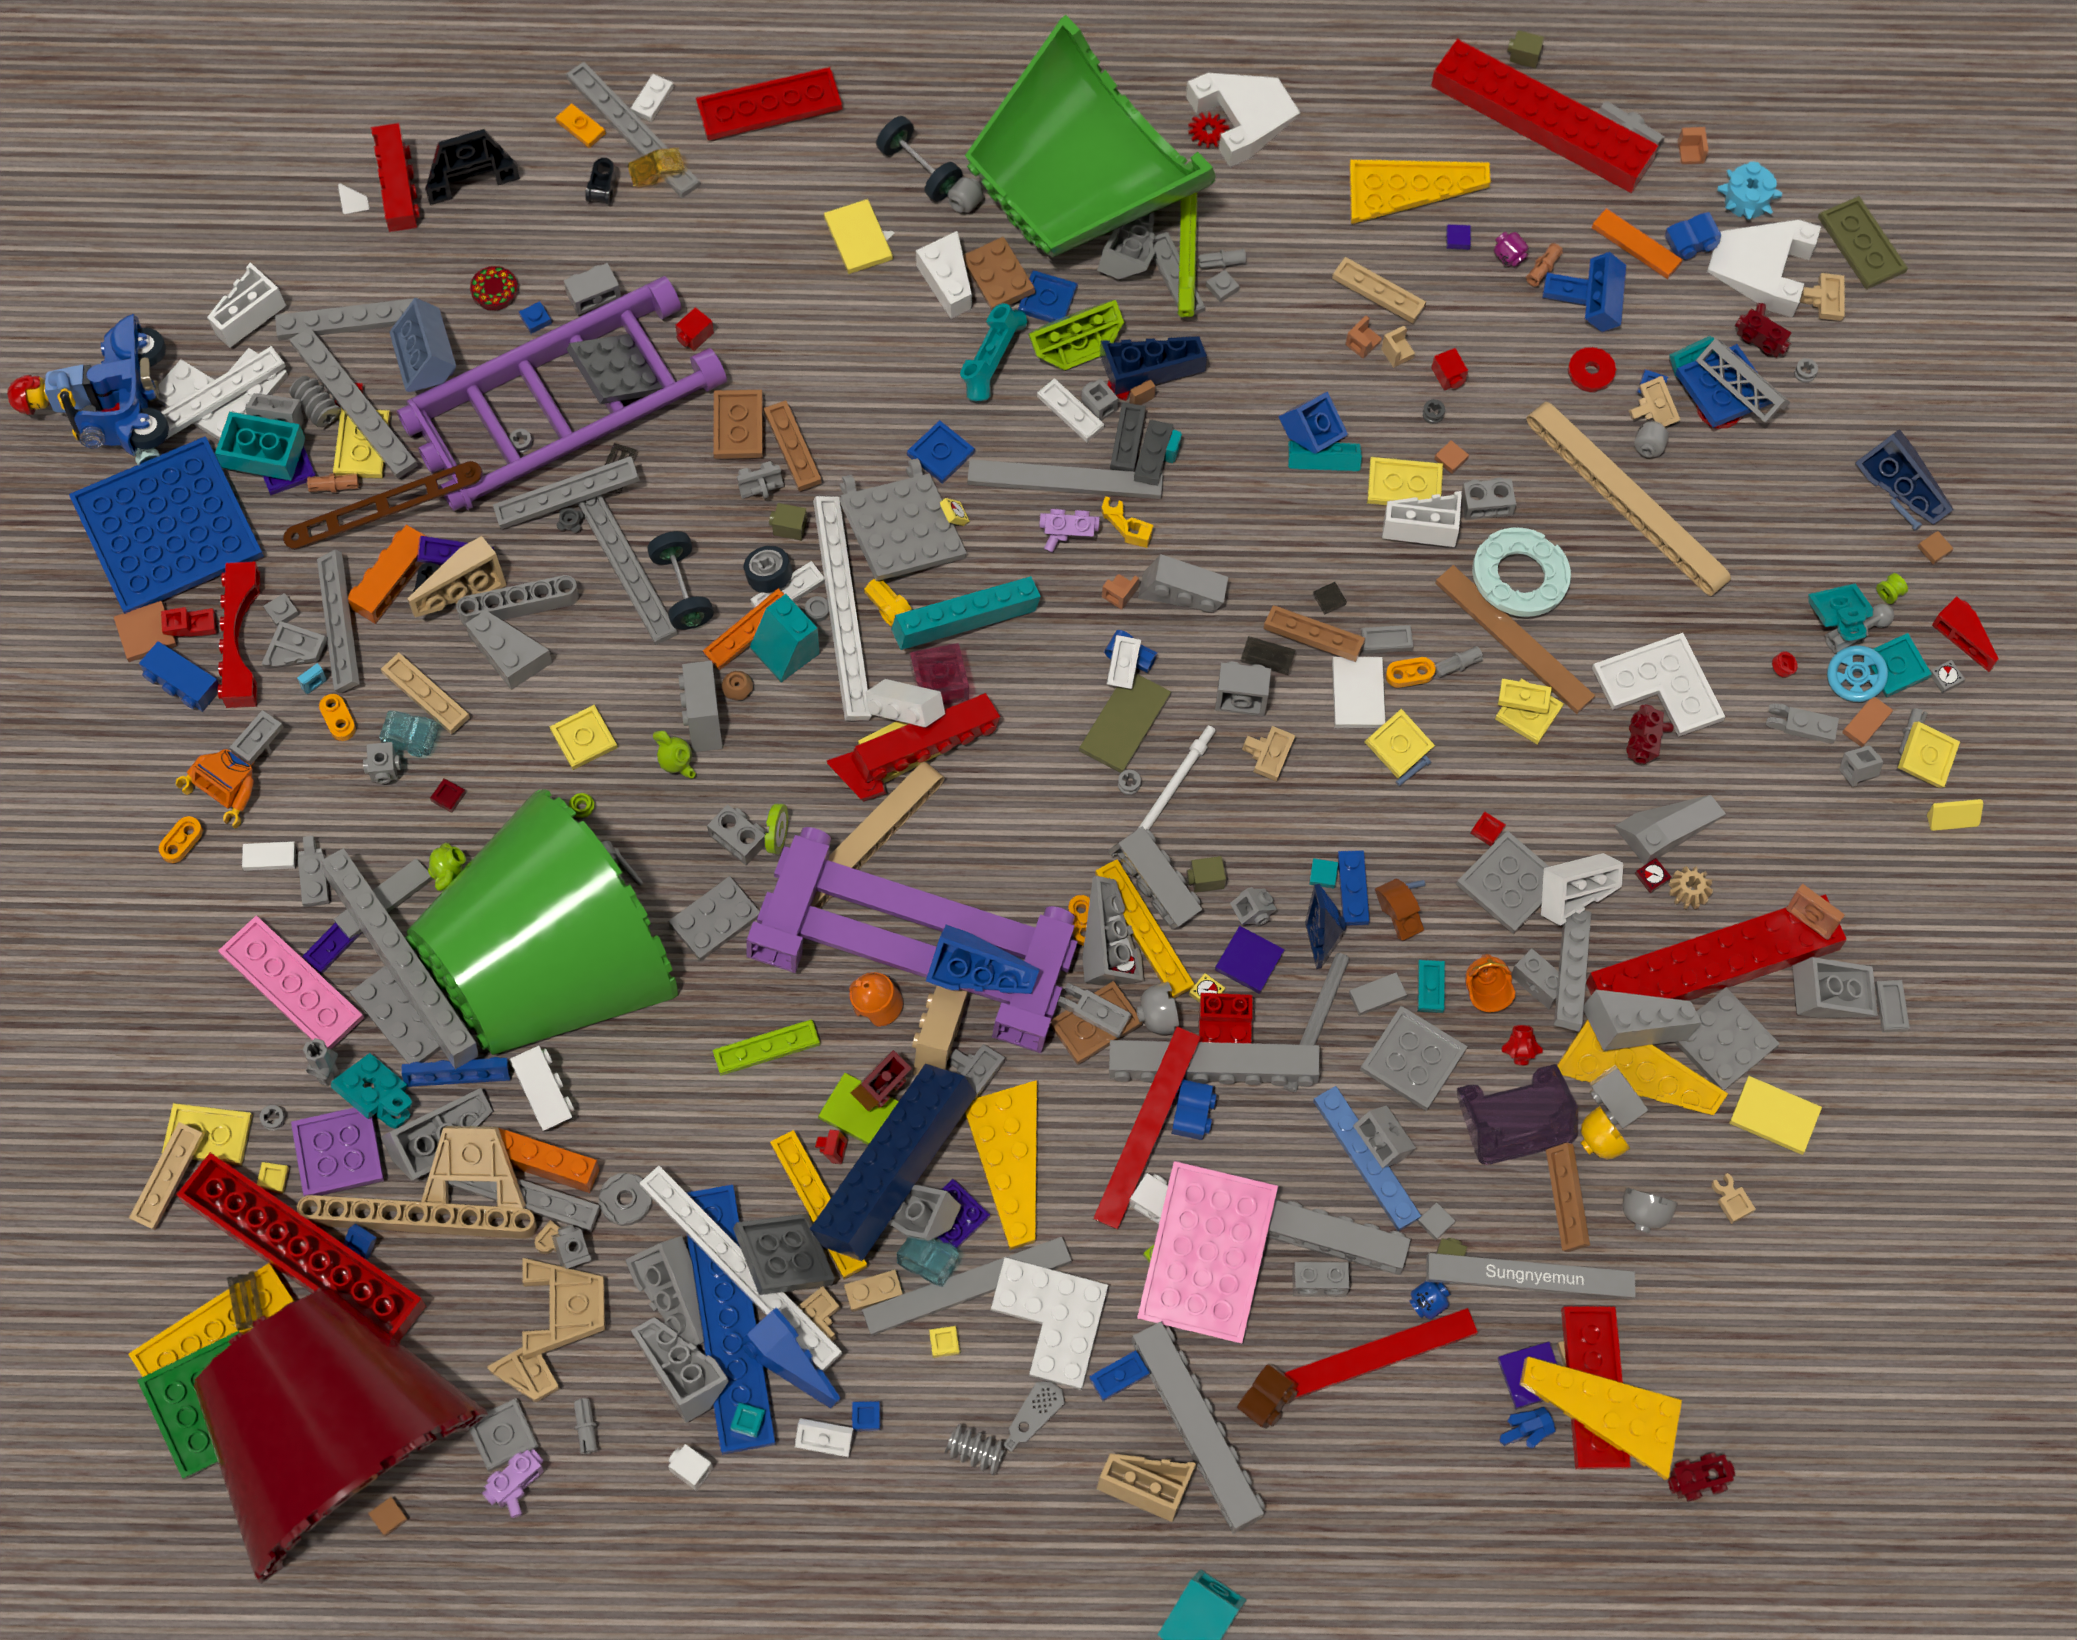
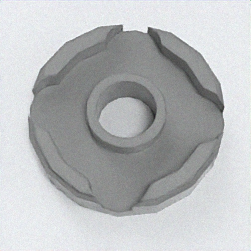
M619 1173L610 1177L602 1185L599 1195V1206L604 1217L611 1223L620 1226L634 1225L642 1221L649 1213L652 1198L640 1187L639 1183L643 1180L640 1176ZM624 1193L632 1195V1202L628 1205L619 1204L618 1198Z

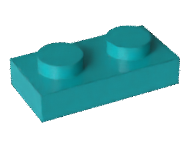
M1707 336L1669 355L1675 377H1677L1675 374L1677 368L1696 361L1711 344L1714 337Z
M1419 960L1417 1012L1443 1013L1445 961Z

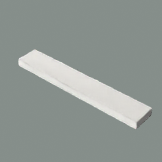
M270 346L162 411L161 413L166 417L169 425L167 438L284 369L286 366L273 347Z

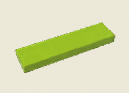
M811 1019L713 1049V1054L720 1076L820 1046V1042Z

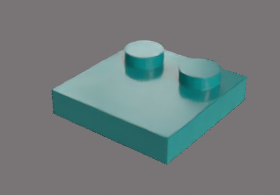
M1908 633L1873 648L1883 657L1888 668L1887 683L1882 690L1886 698L1931 678L1932 673ZM1876 665L1868 666L1873 675L1878 674Z

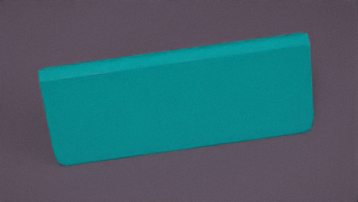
M1288 441V467L1290 469L1360 471L1362 454L1359 443H1333L1314 454L1298 443Z

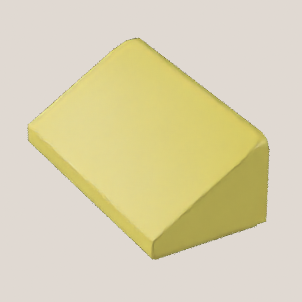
M1983 800L1934 803L1927 813L1930 829L1935 831L1979 826Z

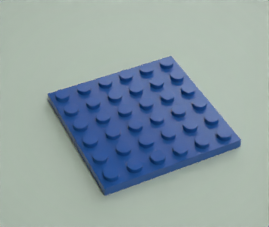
M206 436L69 494L124 614L162 601L220 576L222 572H225L226 563L252 562L264 557Z

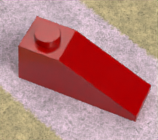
M1956 596L1937 615L1932 626L1985 670L1990 672L1999 658L1976 611L1972 609L1969 603Z

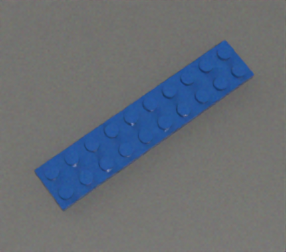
M733 1184L687 1192L691 1199L740 1247L733 1230L736 1222H739ZM687 1235L705 1354L715 1359L728 1379L727 1385L713 1404L721 1454L776 1445L763 1365L758 1363L755 1358H750L744 1351V1345L742 1344L745 1336L756 1326L752 1300ZM738 1403L765 1410L757 1438L730 1430Z

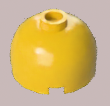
M1600 1106L1585 1117L1581 1125V1133L1584 1140L1580 1143L1589 1155L1594 1152L1602 1159H1614L1630 1149L1623 1136Z

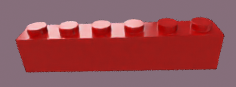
M984 693L945 709V714L927 727L908 724L854 747L851 759L865 783L871 780L878 781L895 770L900 772L917 761L919 763L924 762L939 752L941 754L946 753L958 744H968L975 737L990 735L996 730L1000 715L987 694Z

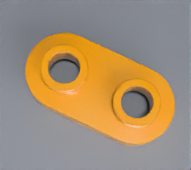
M1426 657L1395 661L1387 667L1385 677L1391 686L1397 688L1428 683L1434 677L1435 664ZM1423 670L1426 672V674L1421 675L1418 673V671ZM1399 674L1402 676V678L1397 679L1394 677V675Z
M337 694L324 696L319 703V709L331 735L338 741L349 740L354 736L356 727L343 699ZM330 703H336L334 707H328ZM340 723L346 724L343 728H338Z
M191 816L181 818L160 842L159 853L163 860L168 863L181 861L201 838L203 829L196 818ZM190 829H193V830H194L192 834H190V835H187V834H186V832H187L188 830H190ZM172 849H178L175 854H170Z
M1077 895L1070 900L1068 911L1075 917L1073 922V939L1078 941L1077 944L1084 946L1085 937L1081 935V932L1086 931L1090 898L1085 895ZM1078 908H1084L1085 912L1078 913L1076 910Z

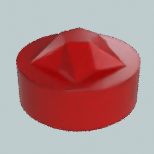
M1783 651L1772 660L1774 671L1781 677H1789L1797 671V661L1789 652Z

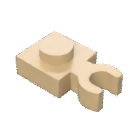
M1727 1173L1723 1177L1727 1186H1721L1717 1180H1714L1712 1188L1716 1193L1723 1196L1717 1202L1730 1223L1733 1224L1750 1215L1756 1209L1742 1187L1737 1190L1734 1189L1733 1178Z

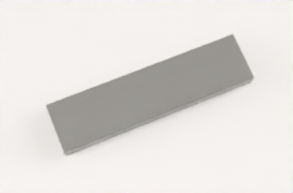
M1166 232L1154 236L1153 248L1155 253L1153 259L1178 308L1179 253L1169 233ZM1196 288L1194 315L1205 312V306Z
M416 858L372 891L388 913L433 880V878ZM348 910L334 918V922L349 939L362 932Z

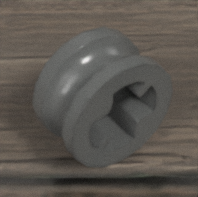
M1437 399L1428 400L1422 412L1424 420L1431 424L1439 423L1444 417L1445 406ZM1430 409L1433 411L1438 410V414L1436 415L1434 412L1429 413Z

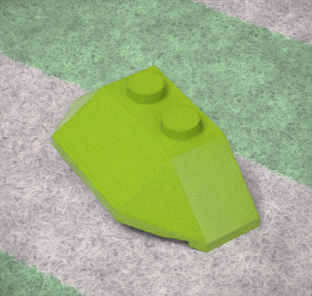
M1112 300L1045 324L1028 335L1036 357L1062 370H1067L1099 357L1101 341L1110 340V343H1113L1124 321L1117 301Z

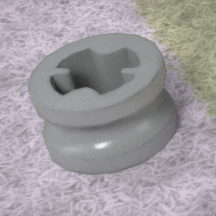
M1809 358L1800 360L1794 371L1796 379L1803 383L1813 381L1818 371V365ZM1802 368H1807V371L1810 370V373L1802 372Z
M525 429L514 430L509 437L515 450L519 453L527 452L532 447L531 435ZM520 437L524 439V444L522 445L518 443V438Z
M1134 770L1123 771L1118 779L1119 790L1125 795L1137 793L1140 789V775ZM1128 778L1133 779L1131 787L1125 786L1126 782L1124 779L1128 781Z
M269 1105L261 1111L260 1121L266 1129L278 1130L285 1122V1115L280 1107ZM271 1112H275L276 1116L279 1115V1119H275L274 1124H270L268 1119L265 1120L266 1117H270Z

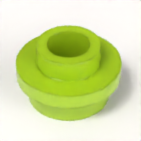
M578 793L570 799L569 808L571 807L576 812L575 817L585 818L593 812L594 801L588 794ZM580 804L586 805L584 809L577 808Z

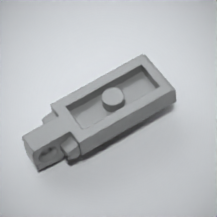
M314 836L303 837L304 851H299L298 857L303 907L330 904L328 882L324 876L321 860L325 856L322 848L316 849Z

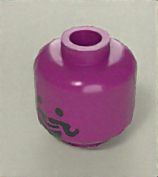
M1504 232L1496 238L1497 244L1494 247V253L1505 266L1512 265L1516 267L1528 257L1529 246L1519 233L1512 232L1508 234Z

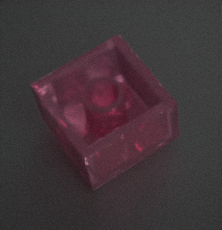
M959 643L910 652V666L915 686L940 691L943 705L969 700V684Z

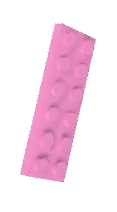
M258 916L249 921L218 950L225 960L312 1041L315 1038L323 1040L327 1048L332 1049L364 1019L361 1012Z

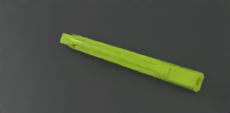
M1197 192L1181 199L1178 315L1180 317H1192L1194 315Z

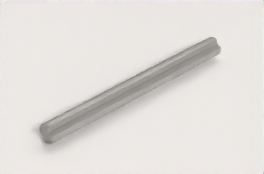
M1342 953L1335 955L1299 1045L1316 1044L1349 962L1347 955ZM1287 1082L1284 1085V1089L1296 1092L1299 1086L1298 1082Z

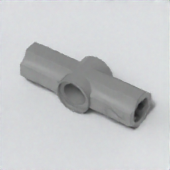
M1608 101L1604 102L1600 107L1599 114L1658 144L1657 151L1660 149L1665 136L1645 125L1644 119L1635 112L1627 114Z
M315 1038L313 1041L305 1043L303 1052L308 1061L306 1072L317 1077L320 1084L329 1086L331 1081L340 1075L335 1064L338 1054L327 1048L323 1040Z

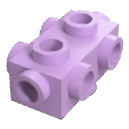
M1051 509L1050 513H1040L1039 527L1044 528V533L1050 535L1044 549L1053 552L1058 540L1067 541L1068 535L1094 536V531L1099 529V517L1089 516L1090 511L1075 510V515L1065 514L1063 509Z
M534 1449L530 1452L526 1450L523 1454L521 1452L515 1454L509 1460V1466L502 1472L500 1470L496 1471L487 1479L488 1484L484 1486L486 1490L482 1494L491 1505L497 1502L503 1508L507 1504L511 1518L521 1516L522 1512L518 1499L525 1494L523 1490L544 1472L540 1465L543 1462L542 1458Z

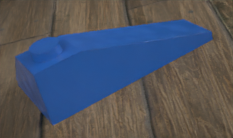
M945 925L940 935L926 982L949 990L965 988L983 991L987 989L999 990L1005 993L1031 994L1040 969L969 932Z
M777 1307L774 1308L745 1336L742 1341L744 1351L750 1358H755L758 1363L830 1409L833 1408L840 1400V1396L824 1372L818 1368L815 1370L811 1359L813 1357L808 1349L804 1350L795 1340L799 1335Z

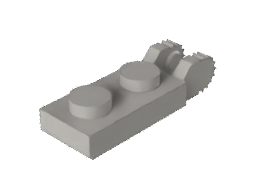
M1773 703L1769 705L1770 713L1787 718L1785 721L1782 718L1770 717L1767 719V726L1784 731L1787 734L1830 744L1834 743L1839 718L1793 707L1789 708L1783 704Z
M1067 983L1064 988L1065 991L1080 1000L1076 1004L1067 998L1059 996L1057 1004L1119 1039L1131 1018V1014L1088 990L1084 991L1077 986Z

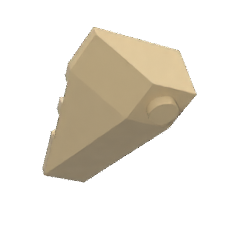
M481 536L459 548L407 599L416 618L443 610L445 605L457 604L458 600L464 596L501 589L507 585L495 551Z

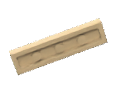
M1346 257L1333 273L1332 279L1411 323L1416 321L1425 308L1426 301Z
M397 653L381 668L382 673L451 735L470 718L463 708L400 653Z
M178 1122L129 1217L130 1219L153 1230L156 1229L205 1135L204 1133Z

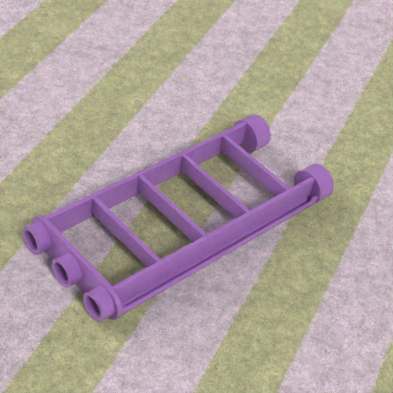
M666 276L658 278L443 384L406 400L407 406L396 410L399 420L409 437L421 432L427 444L418 447V450L431 474L441 469L446 470L457 466L430 419L468 400L508 464L481 477L479 482L474 485L444 495L453 511L464 506L469 510L473 508L472 501L701 388L710 391L727 382L724 369L711 348L691 356L690 361L694 373L675 382L638 323L637 318L654 310L661 319L681 310L679 298ZM623 326L658 379L662 389L626 407L623 406L621 401L604 403L611 414L572 432L534 368L567 353L566 349L569 343L596 339ZM520 375L559 438L522 458L518 455L482 395ZM456 474L448 476L449 481L441 484V489L458 483Z

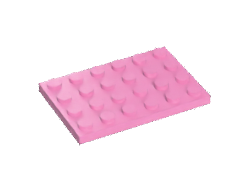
M1174 1161L1137 1318L1154 1323L1162 1322L1163 1325L1242 1344L1278 1186Z

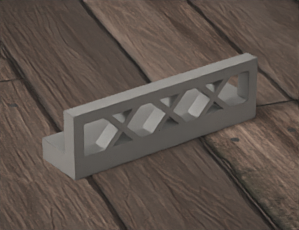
M1716 338L1696 360L1765 423H1768L1780 408L1785 410L1791 403L1727 345ZM1713 350L1719 354V366H1710L1705 362V359ZM1724 360L1730 365H1724ZM1734 368L1737 370V381L1728 382L1725 379L1724 369ZM1741 375L1747 380H1741ZM1751 383L1754 386L1755 396L1745 397L1742 395V384ZM1759 391L1765 396H1759ZM1759 399H1769L1775 404L1766 415L1759 410ZM1749 400H1755V405Z

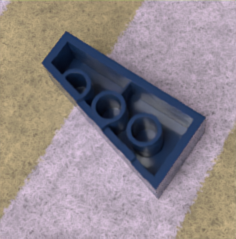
M1200 336L1171 337L1168 340L1157 341L1155 338H1148L1146 341L1131 342V339L1121 340L1118 343H1110V340L1101 341L1100 358L1115 395L1129 392L1148 380H1151L1155 385L1206 371L1207 354Z

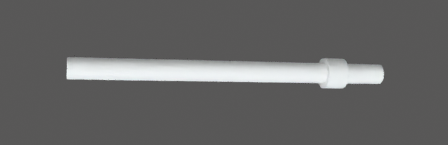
M1208 725L1199 739L1194 740L1189 748V754L1138 829L1142 826L1145 830L1151 828L1197 758L1201 757L1206 751L1207 743L1216 732L1212 726Z

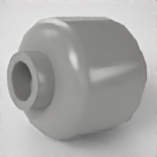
M960 178L948 191V202L957 212L972 211L983 198L980 183L973 178Z
M1646 422L1638 429L1634 446L1645 457H1657L1665 450L1669 433L1659 422Z

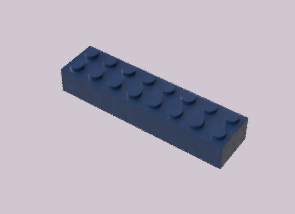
M928 1064L922 1067L811 1226V1232L824 1248L863 1261L977 1094L964 1075Z

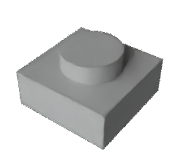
M1226 270L1206 281V287L1220 303L1239 291V285Z
M285 593L263 606L277 627L280 621L287 623L299 616L298 611Z

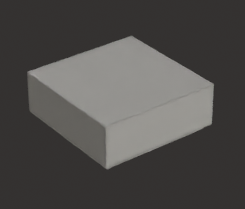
M1436 1203L1418 1219L1417 1223L1436 1241L1455 1224V1220Z

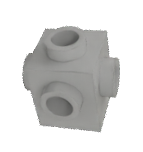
M392 742L367 744V758L363 759L364 773H369L372 782L380 784L397 780V770H401L400 756L396 755Z
M1247 888L1230 903L1242 925H1262L1277 910L1273 904L1272 896L1265 888Z

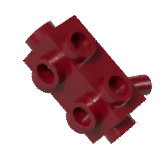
M1758 303L1756 311L1751 308L1746 316L1742 314L1739 317L1735 327L1738 328L1737 334L1741 336L1744 342L1753 343L1768 356L1773 355L1778 358L1780 354L1783 356L1786 354L1791 346V343L1788 341L1792 332L1765 316L1766 305L1764 303Z
M1644 704L1640 706L1638 712L1633 714L1631 724L1629 725L1631 737L1626 748L1628 758L1633 759L1636 763L1645 765L1659 756L1663 733H1671L1674 729L1672 723H1663L1664 712L1655 709L1651 705Z
M1716 1453L1700 1457L1701 1461L1691 1463L1690 1460L1678 1462L1670 1472L1671 1477L1667 1479L1669 1489L1672 1494L1677 1493L1678 1499L1686 1497L1687 1502L1702 1498V1493L1711 1490L1713 1495L1723 1493L1728 1490L1727 1486L1734 1481L1735 1470L1732 1462L1727 1461L1725 1454L1716 1456ZM1709 1471L1715 1472L1717 1479H1709Z

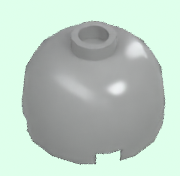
M1169 982L1159 983L1146 989L1141 996L1140 1006L1136 1007L1139 1022L1144 1021L1148 1030L1160 1035L1173 1034L1176 1027L1179 1026L1175 1000L1168 995V991H1172Z
M1626 1187L1622 1207L1626 1218L1635 1223V1229L1650 1233L1651 1228L1660 1229L1672 1220L1678 1202Z

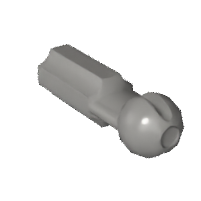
M1878 604L1874 606L1873 616L1867 617L1863 621L1867 629V636L1868 629L1877 626L1882 628L1892 623L1894 611L1889 605ZM1838 628L1825 634V642L1834 653L1861 640L1847 641L1843 639L1838 632Z

